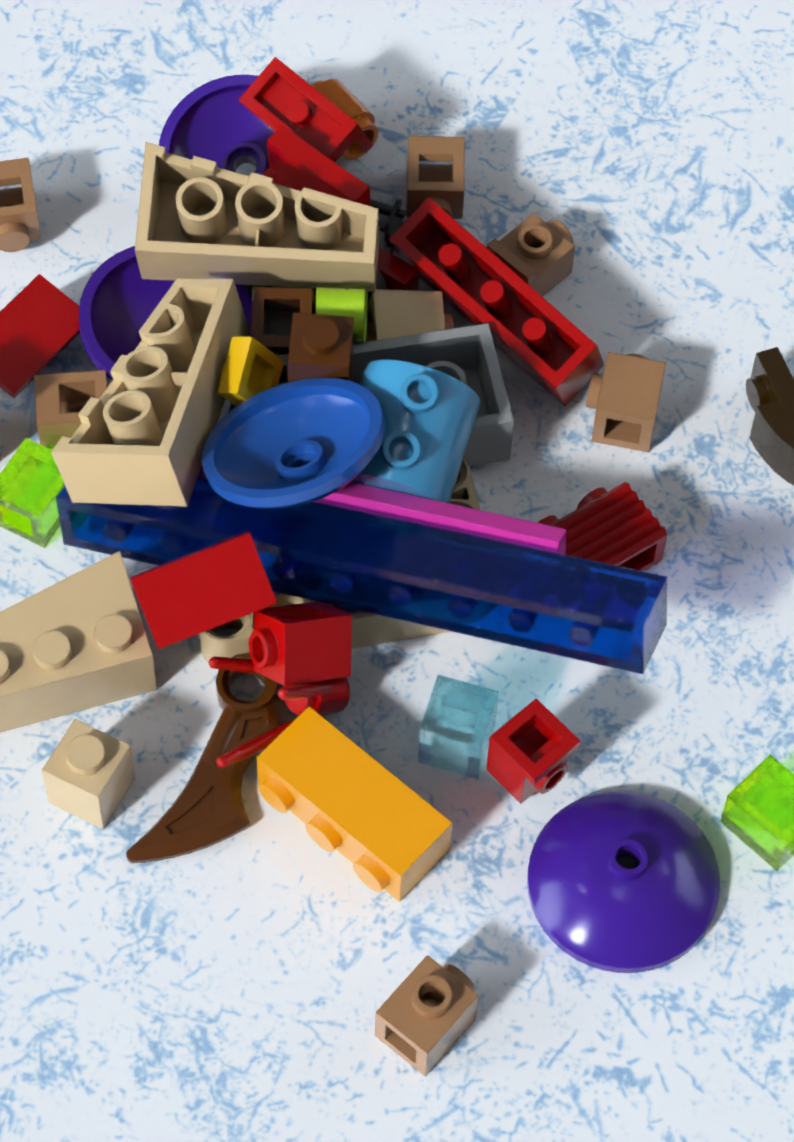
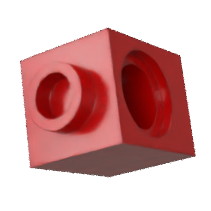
M321 601L270 607L254 612V631L249 638V652L254 663L255 672L283 686L351 676V614Z

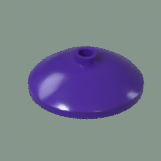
M225 76L207 82L190 92L178 103L166 120L159 139V145L166 147L167 153L191 160L193 155L217 162V167L236 172L240 165L249 163L256 167L254 173L261 175L270 167L267 139L274 131L249 112L238 100L258 76Z
M135 246L116 253L101 264L88 280L80 299L79 331L84 348L98 369L105 370L106 376L113 380L110 370L121 355H128L139 345L142 340L139 330L175 282L142 279L135 254ZM235 284L250 329L248 337H251L252 299L245 285Z
M606 791L595 793L570 803L547 822L532 848L527 872V888L532 910L541 928L566 954L579 962L600 970L616 973H639L655 970L678 960L702 939L710 927L719 901L720 873L710 842L697 824L684 812L664 800L644 793ZM621 856H630L639 865L633 869H625L616 860Z

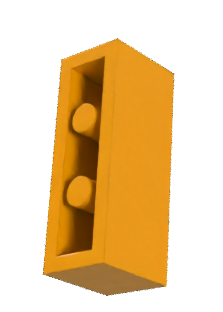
M310 706L257 756L258 789L263 798L281 813H286L290 810L306 824V831L321 848L328 852H333L335 849L353 863V869L357 876L376 892H381L384 889L400 902L450 850L453 823Z

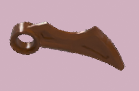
M250 653L233 656L238 658L251 659ZM218 670L216 691L219 706L223 710L184 789L159 821L127 850L126 857L128 862H152L190 854L224 841L250 826V821L242 803L241 787L247 767L256 754L225 768H219L216 760L219 756L279 727L277 710L279 690L277 682L259 673ZM251 675L256 676L264 683L265 690L258 698L244 701L233 696L229 690L230 685L240 676Z

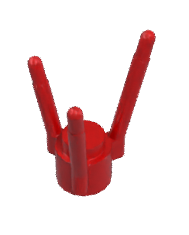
M215 656L211 657L208 662L209 666L213 669L257 673L254 671V663L250 658ZM343 677L284 686L279 689L278 696L280 699L285 700L287 707L293 713L298 714V716L310 706L323 717V715L338 713L345 709L350 698V686L348 678ZM295 719L219 756L216 760L217 766L225 768L266 749Z

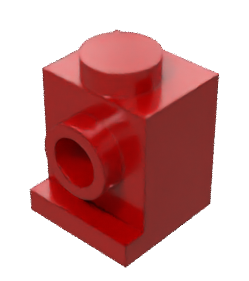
M536 698L490 736L486 770L521 804L533 794L549 792L562 780L568 771V756L580 747L581 741Z

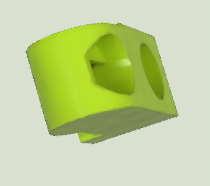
M316 287L315 314L354 317V344L366 343L368 291L354 288Z

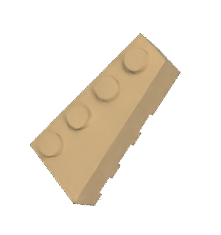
M145 141L135 254L142 279L176 281L177 278L233 279L235 284L315 289L316 287L354 288L376 292L380 240L378 208L305 187L302 191L275 184L271 177L251 172L250 176L219 168L217 167V162L194 155L191 160L167 153L166 147Z
M177 278L139 330L142 339L139 345L128 355H121L110 370L113 380L99 399L91 397L78 414L81 425L71 438L62 436L51 453L72 503L188 506L202 467L203 447L209 434L217 425L226 400L217 392L221 381L222 366L226 361L232 337H248L250 333L233 279Z
M120 551L0 612V733L157 690L153 654Z

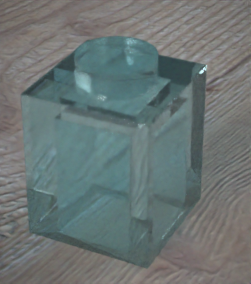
M438 675L420 727L418 762L478 779L489 746V738L493 734L499 691Z

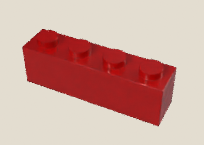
M429 197L389 238L398 257L419 270V278L434 291H442L443 299L472 325L489 323L494 345L564 407L591 380L592 372L597 373L604 366L597 344Z

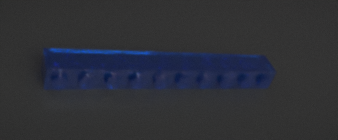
M197 478L187 507L72 503L65 486L56 496L64 545L109 555L120 551L122 558L160 566L250 531L274 592L321 601L327 604L639 674H644L667 625L666 576L318 502L275 510L246 507L222 498L212 489L205 478Z

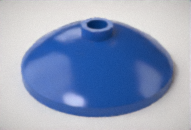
M310 378L284 383L260 392L249 398L248 401L242 402L218 422L209 434L203 447V470L212 489L222 498L235 504L271 510L305 505L343 488L368 466L383 442L386 428L385 418L376 396L367 388L355 382L338 378Z

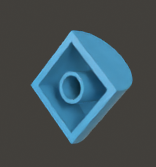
M374 360L367 363L359 385L364 386L376 396L385 418L386 428L379 450L368 466L351 482L450 503L481 402L479 396L473 389L458 379L426 366L399 360Z

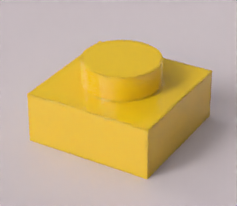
M232 337L226 361L222 366L221 381L217 393L235 406H238L256 394L278 386L284 360L253 337Z

